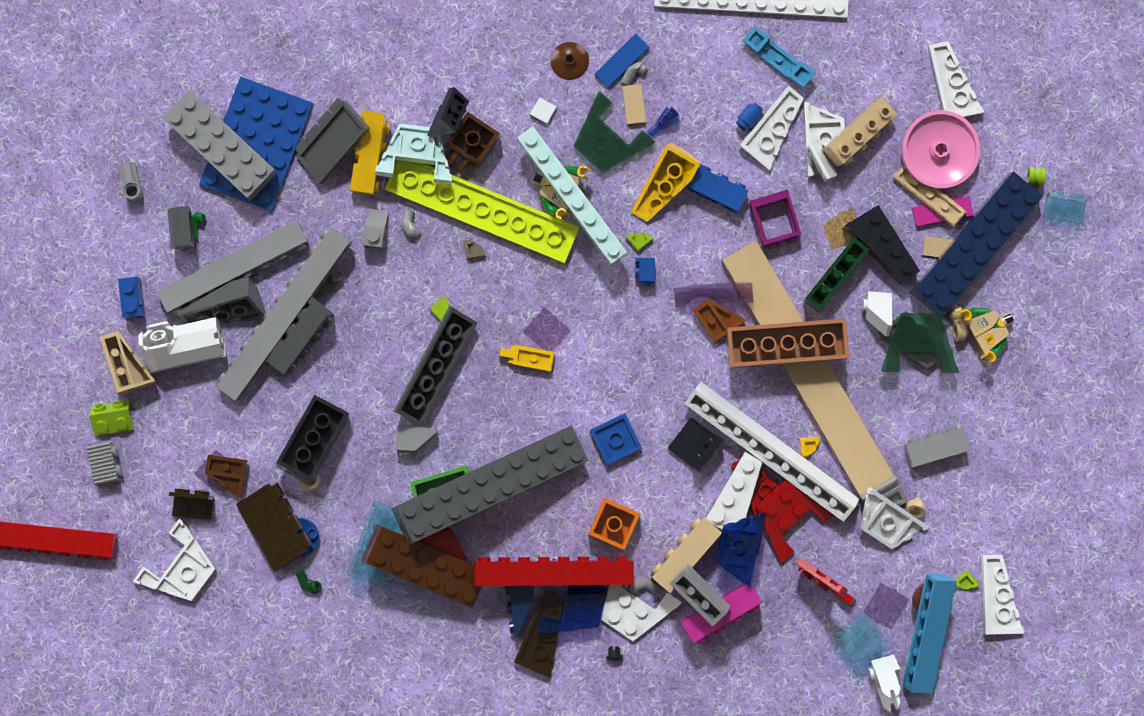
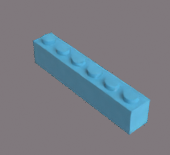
M926 573L903 680V686L911 693L933 694V689L936 685V675L940 666L941 652L944 648V638L948 629L953 596L957 588V581L948 574Z

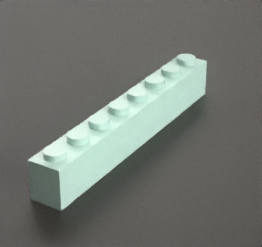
M532 126L517 137L518 143L609 265H614L626 256L627 251L536 129Z

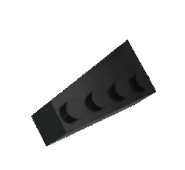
M879 205L852 220L842 228L852 238H856L869 249V255L899 284L920 272Z

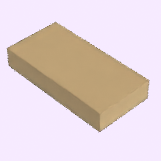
M642 84L622 86L627 125L646 123Z
M925 236L922 255L938 258L953 240Z

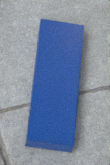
M635 33L594 75L609 88L628 67L649 49V46Z

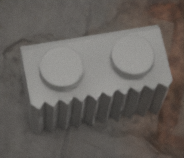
M113 442L86 447L95 486L121 481L120 476H123L121 465H117L116 457L119 456L117 446H113Z

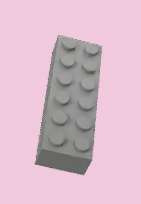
M190 90L163 117L179 135L250 201L277 174L259 154Z

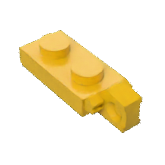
M511 345L510 350L500 348L499 357L509 358L508 363L551 372L555 352Z

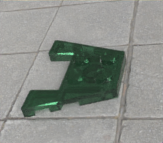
M599 91L574 143V148L603 173L654 145L655 141L642 130L630 144H627L600 119L601 115L612 105V102Z
M900 313L881 367V372H900V352L940 353V373L958 374L959 369L954 359L953 350L950 347L941 314Z

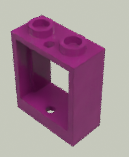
M788 189L749 202L762 247L772 249L780 246L779 243L786 241L787 244L798 241L797 237H800L802 233ZM784 201L793 232L767 240L757 209Z

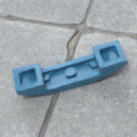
M756 26L743 40L765 62L802 88L816 74L815 71L802 61H797L771 41L770 37Z

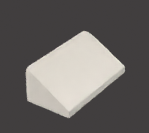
M811 143L808 145L807 151L823 180L827 182L836 177L837 172L828 156L823 152L821 143Z

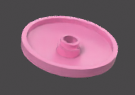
M945 110L932 111L920 116L908 127L902 140V159L907 171L916 181L930 188L947 189L964 182L974 172L980 158V142L975 129L964 117Z

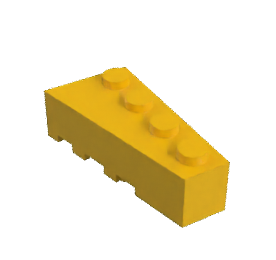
M362 110L361 117L370 127V130L356 147L355 160H357V163H354L350 191L352 193L375 196V192H379L381 184L378 176L375 175V171L381 161L382 154L387 150V142H384L385 135L390 133L391 124L388 123L387 117L383 113Z

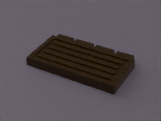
M268 483L236 505L274 572H277L309 551L308 547L313 543L306 532L299 534L304 527L297 515L289 517V515L294 513V510L287 498L280 501V498L285 495L278 483L274 485Z

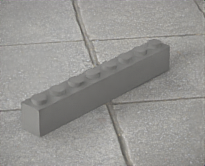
M296 220L157 291V294L166 312L177 315L178 311L184 309L183 307L191 305L229 282L242 277H251L254 275V271L258 269L262 271L271 267V262L277 259L279 262L289 257V253L293 251L298 253L306 249V244L309 242L299 222Z

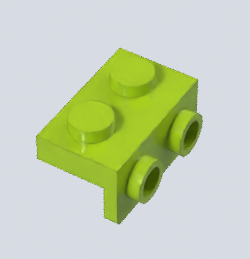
M117 400L110 404L99 403L90 409L89 417L94 436L134 429L129 400Z

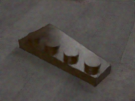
M545 589L514 663L549 678L551 676L563 596Z

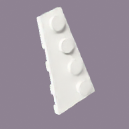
M949 42L929 45V53L942 109L959 114L964 118L983 114L984 110L980 106L974 90L972 91Z
M790 86L786 87L739 145L768 171L771 169L780 146L789 131L788 129L804 99Z
M981 555L984 634H1024L1019 620V612L1013 599V591L1009 585V577L1003 555Z

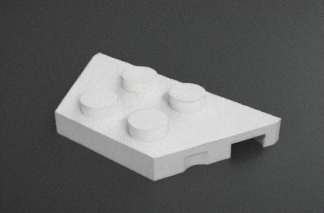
M804 102L808 177H812L819 173L807 151L808 145L820 142L824 148L845 128L843 117L836 114L833 115L827 110L819 109L808 102Z
M869 486L860 528L889 548L894 549L903 541L913 538V534L918 531L928 529L929 526Z

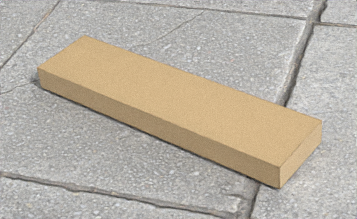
M905 165L893 177L897 183L923 204L927 205L953 228L967 212L941 190L924 186L916 181L909 174Z

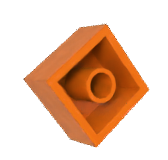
M604 498L588 534L625 550L640 513Z

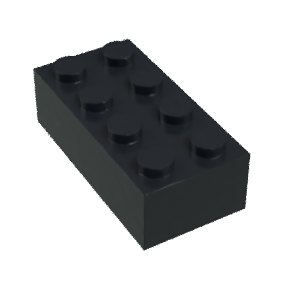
M314 394L279 456L276 467L312 485L348 421L349 412Z

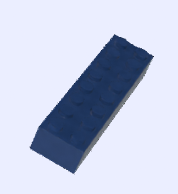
M1014 171L1009 173L912 288L910 293L937 316H944L1043 196Z

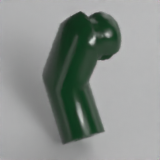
M305 570L296 573L303 591L315 594L321 590V583L308 579Z

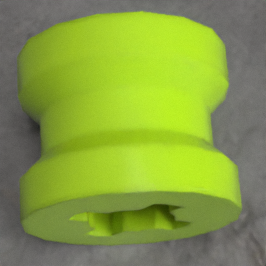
M1029 166L1026 182L1029 185L1036 184L1038 187H1043L1046 169L1043 167L1035 169L1033 166Z

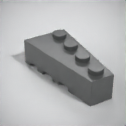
M312 296L308 301L311 305L308 309L301 310L298 314L297 324L294 323L288 328L284 335L286 336L285 340L281 339L265 360L285 376L288 373L291 375L296 370L297 361L307 356L310 351L308 347L311 343L316 344L322 336L320 334L324 327L328 328L334 321L332 318L334 314Z

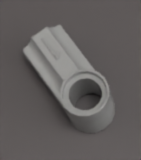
M122 163L118 167L123 185V194L130 202L137 203L143 198V190L141 189L136 163ZM136 188L137 194L129 196L130 190Z

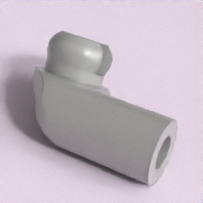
M643 62L631 65L626 70L621 82L630 85L637 72L641 75L645 74L647 66L643 65Z
M405 210L401 225L402 229L408 237L417 238L420 230L412 223L415 212Z
M642 576L634 579V585H629L628 589L633 594L643 588L655 592L658 583Z

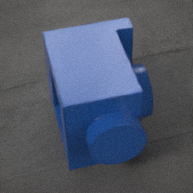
M636 258L635 264H639V267L635 266V278H639V286L650 287L651 283H655V258Z

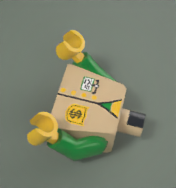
M563 166L578 187L581 183L580 177L588 180L589 177L584 175L587 170L591 171L590 168L586 166ZM537 172L532 182L542 187L539 192V196H541L540 202L547 213L564 223L563 215L567 214L570 216L567 212L568 208L544 176Z
M976 307L957 312V314L963 315V320L960 322H964L968 326L969 334L982 354L981 359L986 357L988 359L986 365H990L1002 353L1007 343L1006 337L1009 335L1006 327L1014 323L1012 315L1008 312L1000 317L996 310L991 311L988 308Z

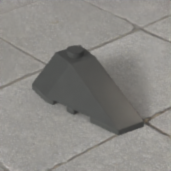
M245 277L229 282L178 311V316L185 324L215 317L223 321V323H230V318H241L242 322L263 318L266 312L258 287L250 277Z

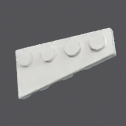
M748 452L743 454L706 518L710 523L740 540L763 463Z

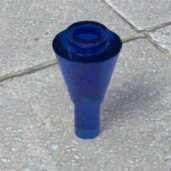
M666 106L656 124L647 133L653 137L661 129L663 130L678 122V112L673 107L669 109Z

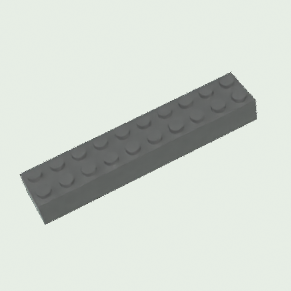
M571 425L401 503L391 510L409 546L577 468L589 460Z

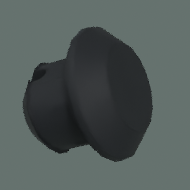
M610 646L608 648V656L605 658L608 661L621 660L623 656L620 655V647L615 646V650H613V646Z

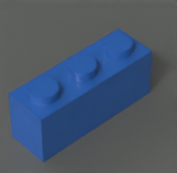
M700 165L693 180L685 189L738 214L749 191L746 189V186L739 182L734 184L728 181L729 178L721 173L716 175L710 172L711 169L709 167Z

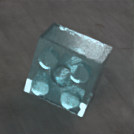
M862 610L831 634L832 638L856 667L862 665L889 643Z

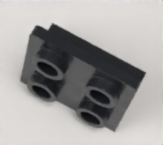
M455 87L448 89L442 105L439 106L427 134L430 138L456 133L459 129V124L466 113L469 100Z
M690 418L668 446V449L699 472L723 439L718 435L715 436L696 420Z

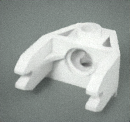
M890 655L872 660L871 668L868 670L871 680H875L883 708L891 712V705H894L895 709L899 710L900 667L895 656Z

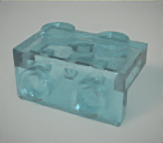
M1053 190L1046 195L1043 218L1083 224L1085 206L1088 203V199L1083 198L1084 195L1073 193L1070 196L1064 195L1063 191Z

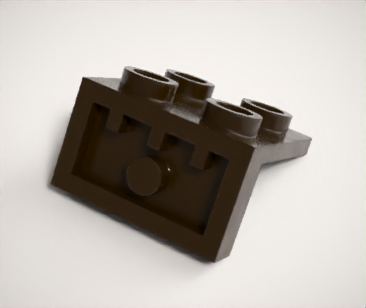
M175 488V492H169V496H174L172 516L212 520L214 496H209L210 492L195 490L194 494H190V490Z

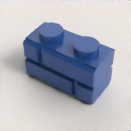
M139 277L118 279L122 318L126 320L145 318L143 291L140 289L142 287L141 279Z

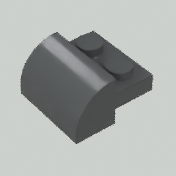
M181 206L168 209L170 249L187 251L189 248H193L191 208L189 206Z

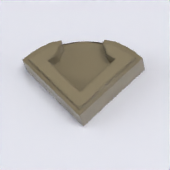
M463 240L466 260L486 257L480 245L470 240Z

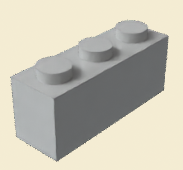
M957 426L945 429L946 433L941 435L937 431L927 434V439L920 440L919 437L909 439V444L904 445L910 467H916L970 451L964 429H958Z
M689 564L678 572L670 582L712 626L730 608V605Z

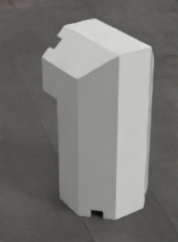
M216 317L179 326L173 325V327L166 321L149 325L146 328V333L143 334L141 332L139 334V347L150 374L226 357V347L221 335L223 333L219 320Z

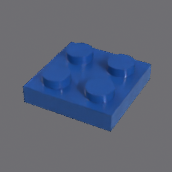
M625 413L590 430L606 465L642 449Z

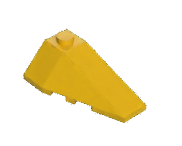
M673 143L667 144L631 213L648 222L693 180L701 163Z

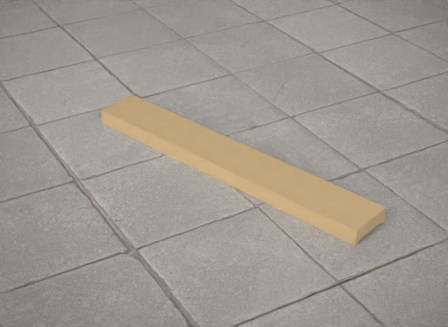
M757 241L752 242L722 260L759 325L804 322ZM828 362L783 365L859 497L867 492L869 486L874 488L895 477Z

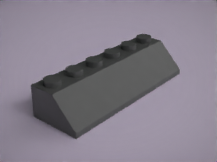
M448 307L395 407V413L423 427L478 322L453 307Z

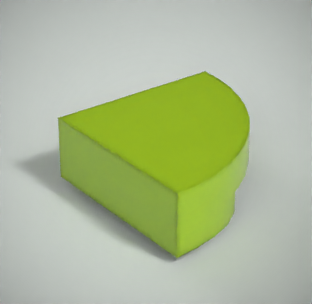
M632 233L626 236V239L638 252L653 240L651 236L644 233Z
M443 296L430 308L441 321L449 307L446 297Z
M968 570L955 579L957 581L956 586L961 589L970 590L980 586Z

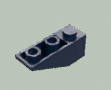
M506 586V594H510L511 602H507L508 614H512L513 622H509L510 634H514V638L518 637L535 596L534 586Z

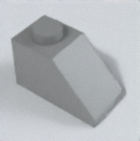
M369 209L362 243L364 248L384 250L389 211Z
M397 426L396 450H399L402 455H412V451L417 452L437 434L438 429Z

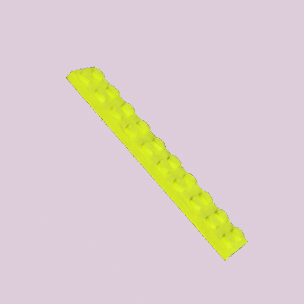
M396 161L393 177H389L385 191L565 264L580 227L566 221L562 223L554 216L451 175V185L433 183L434 167L424 163Z

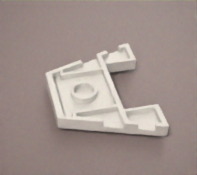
M178 519L169 534L184 544L183 549L161 578L146 567H143L133 582L193 601L216 568L183 520Z
M609 585L600 619L634 641L677 608L682 602L666 593L657 608L654 609L621 587L622 585Z

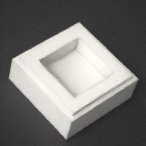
M539 97L530 115L548 124L557 107Z

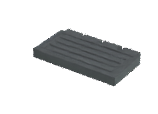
M337 98L329 107L330 111H325L317 121V124H314L305 135L306 138H302L295 148L298 152L296 157L319 184H323L370 130V127L348 101H342L340 98Z

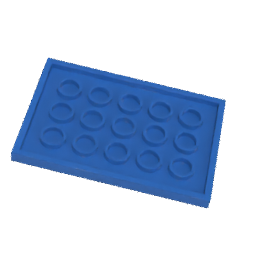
M240 76L223 122L259 154L277 174L251 201L209 162H207L199 185L273 212L295 154V148L300 141L311 112L313 102Z

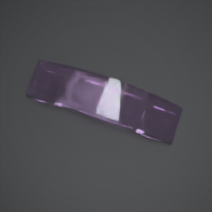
M752 282L713 283L674 288L676 308L693 307L701 304L708 298L718 304L754 302Z

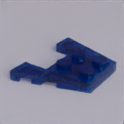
M568 585L561 620L540 616L537 634L543 635L599 628L607 588L602 585Z

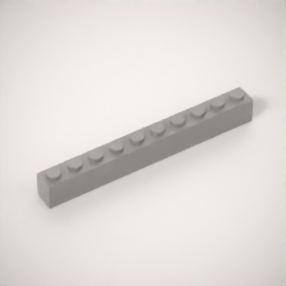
M331 227L330 230L326 229L320 237L322 241L318 246L315 245L309 252L311 256L307 262L303 261L297 269L299 273L295 278H290L286 284V287H288L286 291L280 293L275 299L276 305L272 310H267L263 316L265 319L261 325L258 324L252 331L253 337L250 341L246 340L240 348L242 351L238 357L235 356L231 360L227 373L223 372L218 378L217 382L219 384L217 388L233 400H240L266 364V358L277 343L284 339L288 328L297 321L298 314L308 306L311 296H315L353 243Z

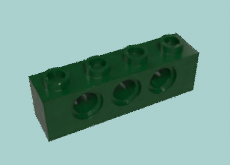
M853 238L803 301L819 313L869 249L856 238Z

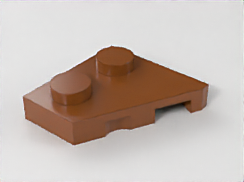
M709 298L692 309L714 342L726 335L728 327H738L746 322L741 316Z

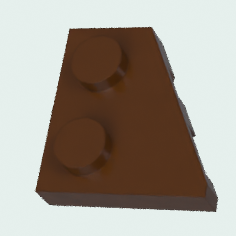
M208 455L205 475L237 497L242 498L248 460Z

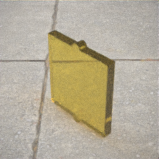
M854 208L840 212L823 224L825 229L824 235H827L831 249L848 244L853 239L842 228L857 218Z

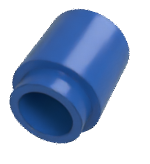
M749 103L739 114L738 120L735 123L743 131L748 132L764 116L762 113L763 109L756 103Z

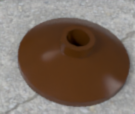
M565 42L558 45L552 52L551 67L560 78L574 80L586 72L589 66V56L585 48L580 44ZM569 56L574 59L571 63L566 61V58Z

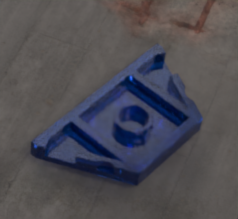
M763 512L749 519L746 517L738 522L723 525L715 562L723 570L750 588L753 586L766 514Z

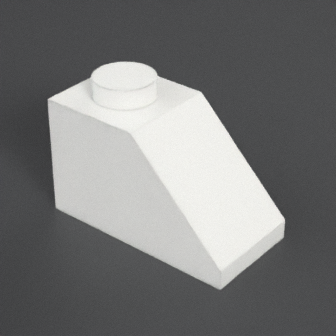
M868 291L867 299H863L862 311H866V320L883 335L890 336L892 328V293Z

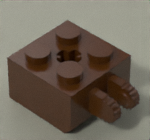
M468 111L461 120L459 129L456 133H452L446 143V147L454 152L448 161L449 167L455 164L459 156L464 159L457 170L460 174L469 163L479 169L501 138L498 131ZM477 137V143L470 144L469 139Z

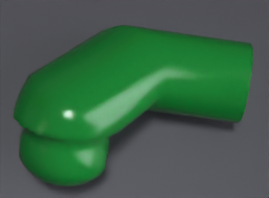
M196 212L192 215L193 239H198L197 227L200 223L205 222L206 216L204 213Z

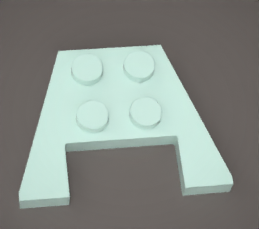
M399 124L386 152H384L379 165L376 167L375 175L393 177L394 161L400 160L435 165L433 183L451 185L452 182L441 137L430 138L427 136L430 127Z

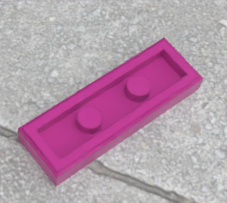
M970 196L953 199L955 203L967 211L962 218L974 215ZM927 205L912 207L916 227L945 222Z

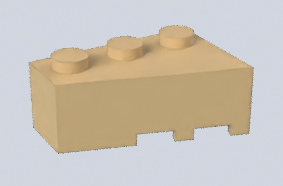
M119 331L99 337L118 395L156 384L154 378Z

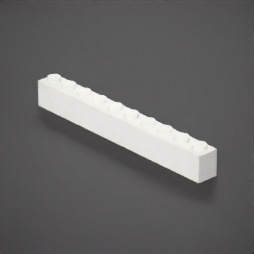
M703 382L698 384L684 403L843 522L856 507L859 501L858 497Z

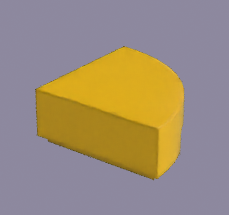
M820 437L800 438L802 457H808L816 451Z

